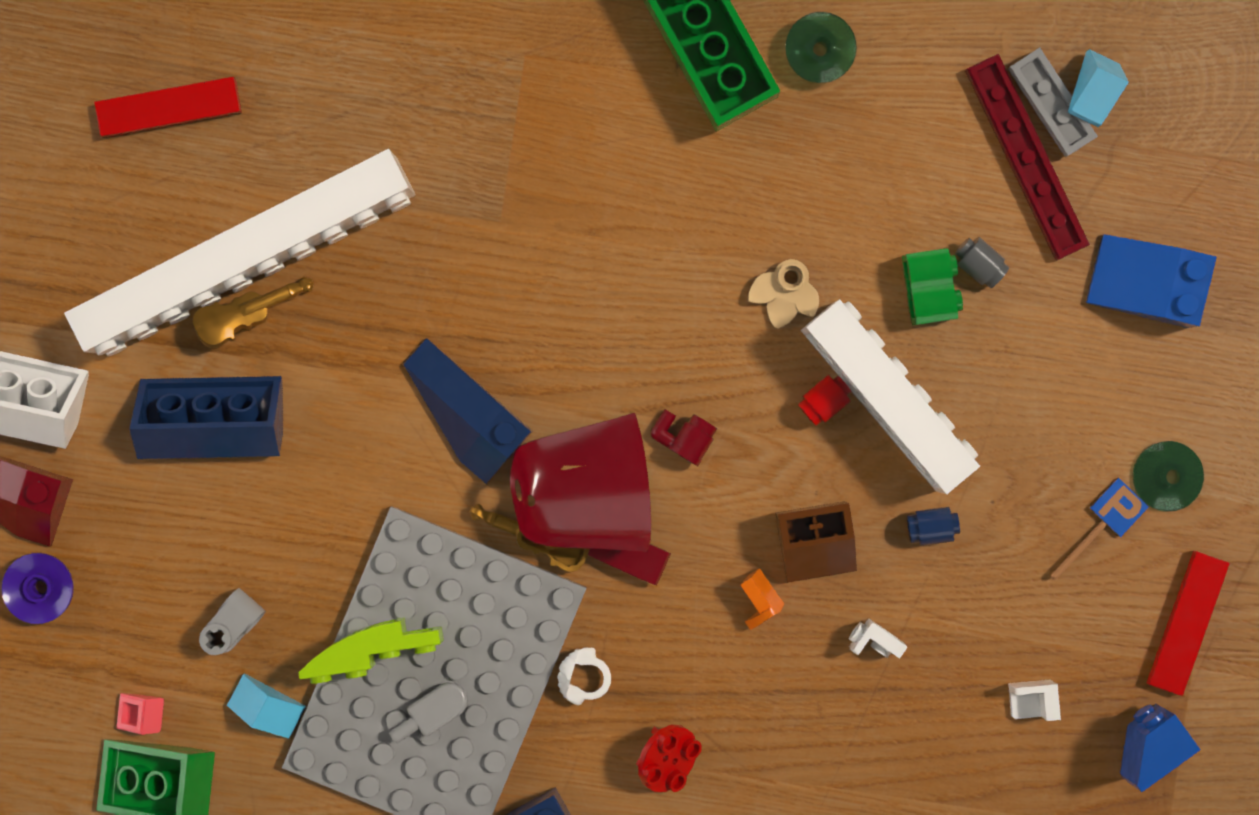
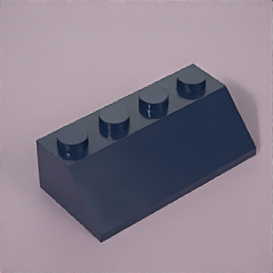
M282 376L140 379L129 428L137 459L280 456L283 437Z

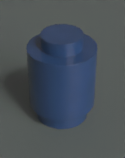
M950 507L915 511V515H907L911 544L919 543L920 546L954 542V534H960L958 513H951Z

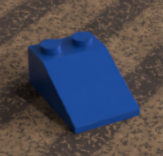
M1103 234L1086 303L1185 328L1199 327L1217 257L1183 248Z

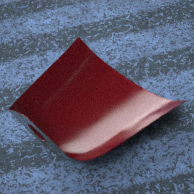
M636 413L528 442L515 451L510 472V489L520 532L528 540L553 547L648 552L652 525L646 456ZM564 466H581L568 470H561ZM516 479L521 488V501L518 500L516 495ZM528 495L534 497V506L528 505Z

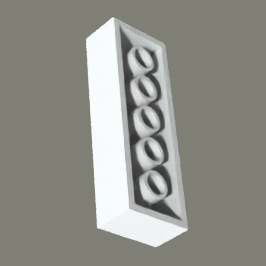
M840 299L835 301L800 331L837 375L848 385L853 394L936 492L948 494L980 467L975 461V458L978 456L977 452L965 439L961 441L954 436L951 431L955 429V426L943 412L938 414L933 411L928 405L932 399L919 384L916 386L911 385L905 377L909 372L895 356L889 358L881 349L885 346V343L873 329L866 331L858 322L862 318L858 310L849 301L844 304Z

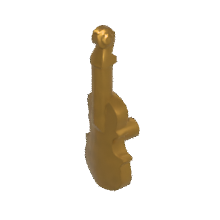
M304 276L299 283H288L262 296L256 292H247L239 298H234V301L230 304L220 305L218 302H214L211 306L200 308L193 316L196 334L200 341L209 348H218L228 341L234 342L235 333H238L241 329L250 330L253 326L264 324L268 318V308L289 299H294L303 292H311L314 282L312 278Z
M481 504L471 507L469 511L472 520L481 519L490 526L515 535L517 544L521 549L532 551L536 555L538 553L547 555L550 559V566L555 565L563 571H577L582 567L588 556L589 549L563 548L534 543L520 532L518 521L493 511L484 510Z

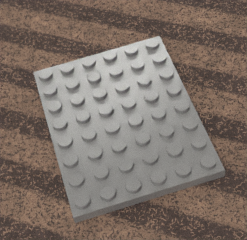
M391 506L334 643L365 627L405 617L407 631L442 626L444 641L436 645V651L415 654L414 648L400 650L401 656L388 659H379V653L374 654L376 665L372 669L367 670L366 676L347 679L345 673L331 675V681L317 683L282 768L393 815H492L587 587ZM444 683H456L465 690L468 701L465 711L460 716L429 736H424L420 730H417L396 744L389 731L411 718L407 711L409 705Z

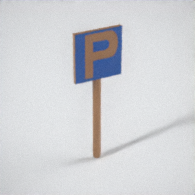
M1117 478L1090 507L1102 521L1052 573L1051 578L1056 580L1106 526L1119 537H1122L1149 506L1120 478Z

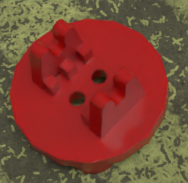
M669 725L662 729L654 726L651 731L653 736L642 749L640 758L636 762L639 778L644 786L654 792H667L669 790L678 792L686 785L687 776L692 770L696 758L701 753L702 745L695 739L694 734L682 725Z

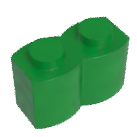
M948 248L902 255L912 325L958 319V311L963 310V299L960 290H955L953 284V276L958 275L955 255H950Z

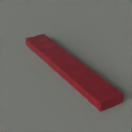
M994 55L967 68L965 73L1055 260H1060L1089 246L1090 243L1000 55Z

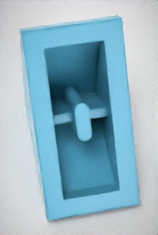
M1090 49L1086 51L1067 113L1096 127L1101 126L1129 83L1121 65Z
M245 673L242 675L227 704L251 728L285 738H290L306 708L305 705Z

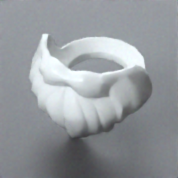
M584 647L582 649H575L574 652L569 653V656L559 666L560 672L557 678L560 692L567 701L575 705H581L584 700H594L602 697L611 685L609 667L604 661L596 657L595 648ZM575 664L598 667L604 676L602 686L597 691L585 692L579 687L570 684Z

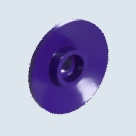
M31 553L18 558L8 567L2 580L1 590L6 607L15 617L27 623L43 624L55 620L66 611L73 597L74 586L68 568L58 558L45 553ZM38 581L45 582L47 586L44 594L39 593L36 589Z

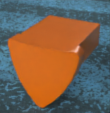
M760 568L749 574L740 584L758 610V612L745 621L750 630L777 615L783 609L784 602Z

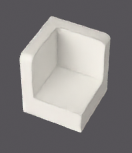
M1052 680L1008 683L1011 716L1014 719L1042 717L1046 721L1061 720L1058 684Z

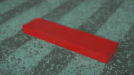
M234 76L94 102L100 137L102 138L242 113L237 82Z
M1193 550L1147 679V684L1183 696L1229 568V562Z

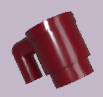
M664 409L651 430V437L698 467L714 440L712 437L717 428L693 414L689 422L684 423L677 436H674L668 432V429L675 420L676 415Z

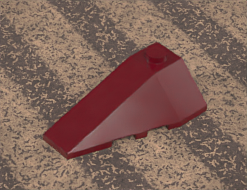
M0 456V524L18 537L49 547L52 546L73 479Z

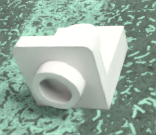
M868 618L865 624L859 622L849 636V640L852 641L849 648L856 655H859L870 638L873 640L870 646L886 658L892 653L900 659L907 649L903 641L870 618Z

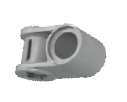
M240 588L236 589L201 631L199 636L201 648L209 655H220L229 652L260 621L266 610ZM222 631L224 633L222 641L225 644L215 646L213 642L216 637L212 633Z

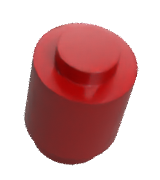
M827 375L802 396L804 400L798 406L809 420L817 426L822 421L826 423L849 404L851 400L847 395L852 391L839 376L832 379Z

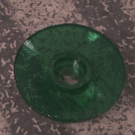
M814 12L800 18L790 29L785 44L786 57L793 71L801 78L813 83H828L842 77L853 64L857 50L855 35L851 27L839 16L828 12ZM817 44H822L826 48V54L823 56L816 55L813 47Z
M1162 441L1147 447L1139 455L1133 468V484L1138 496L1148 506L1160 511H1177L1187 507L1198 497L1204 482V470L1199 457L1186 445L1174 441ZM1170 470H1174L1177 473V480L1174 483H1169L1166 479V475Z

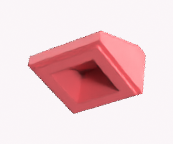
M121 693L117 729L141 735L159 733L162 724L164 699L154 696Z

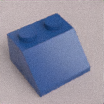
M1157 704L1154 706L1147 705L1138 710L1133 716L1135 720L1127 726L1120 774L1124 780L1140 792L1145 791L1201 750L1177 716Z

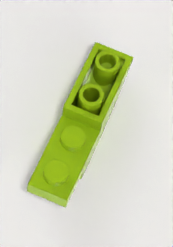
M405 617L365 627L340 639L313 658L298 672L299 679L310 678V684L331 681V675L345 673L347 679L363 677L367 675L368 669H372L376 665L374 654L379 653V659H388L401 656L400 650L414 648L415 654L436 651V645L444 641L442 626L407 631Z

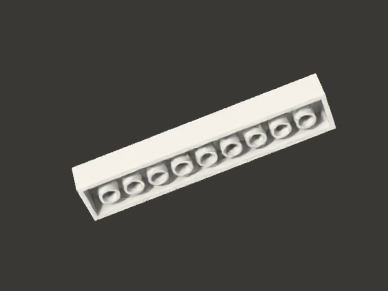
M387 149L88 300L64 314L83 352L97 353L98 356L106 353L107 357L112 356L127 348L125 342L134 338H138L139 341L146 339L158 332L157 326L168 321L172 325L190 316L188 310L200 305L202 308L211 306L214 302L221 300L220 294L231 289L235 293L253 284L251 279L257 275L264 273L267 277L285 268L283 262L296 257L297 261L302 260L316 252L315 246L325 241L330 245L348 236L346 230L356 225H359L360 228H365L379 220L378 214L388 209H391L393 213L411 204L409 199L416 194L398 158L390 149Z

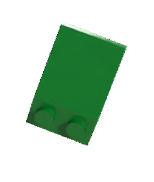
M105 739L96 810L117 815H208L215 752L183 746Z

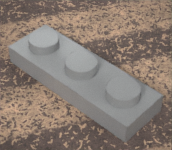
M1041 48L1033 51L1008 68L1010 74L1065 158L1098 137L1090 123L1067 113L1072 96Z

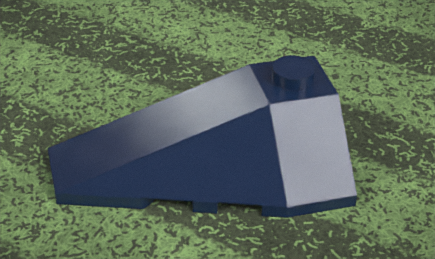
M428 338L403 364L459 461L485 484L490 481L533 432Z

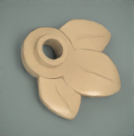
M789 259L781 262L774 272L763 273L755 279L749 290L748 301L759 304L767 303L766 309L770 322L775 328L779 329L790 323L798 311L803 315L814 317L819 306V295L817 290L809 283V272L806 266L798 260ZM787 271H794L797 274L798 279L796 283L789 284L785 281L784 276Z

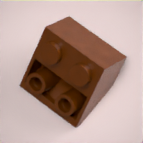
M841 501L775 512L787 583L857 571L855 535L848 502Z

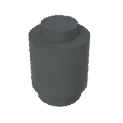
M977 237L974 241L970 238L966 239L955 253L959 257L957 265L981 286L986 284L990 289L998 284L1009 270V266L1004 263L1005 258L980 237Z

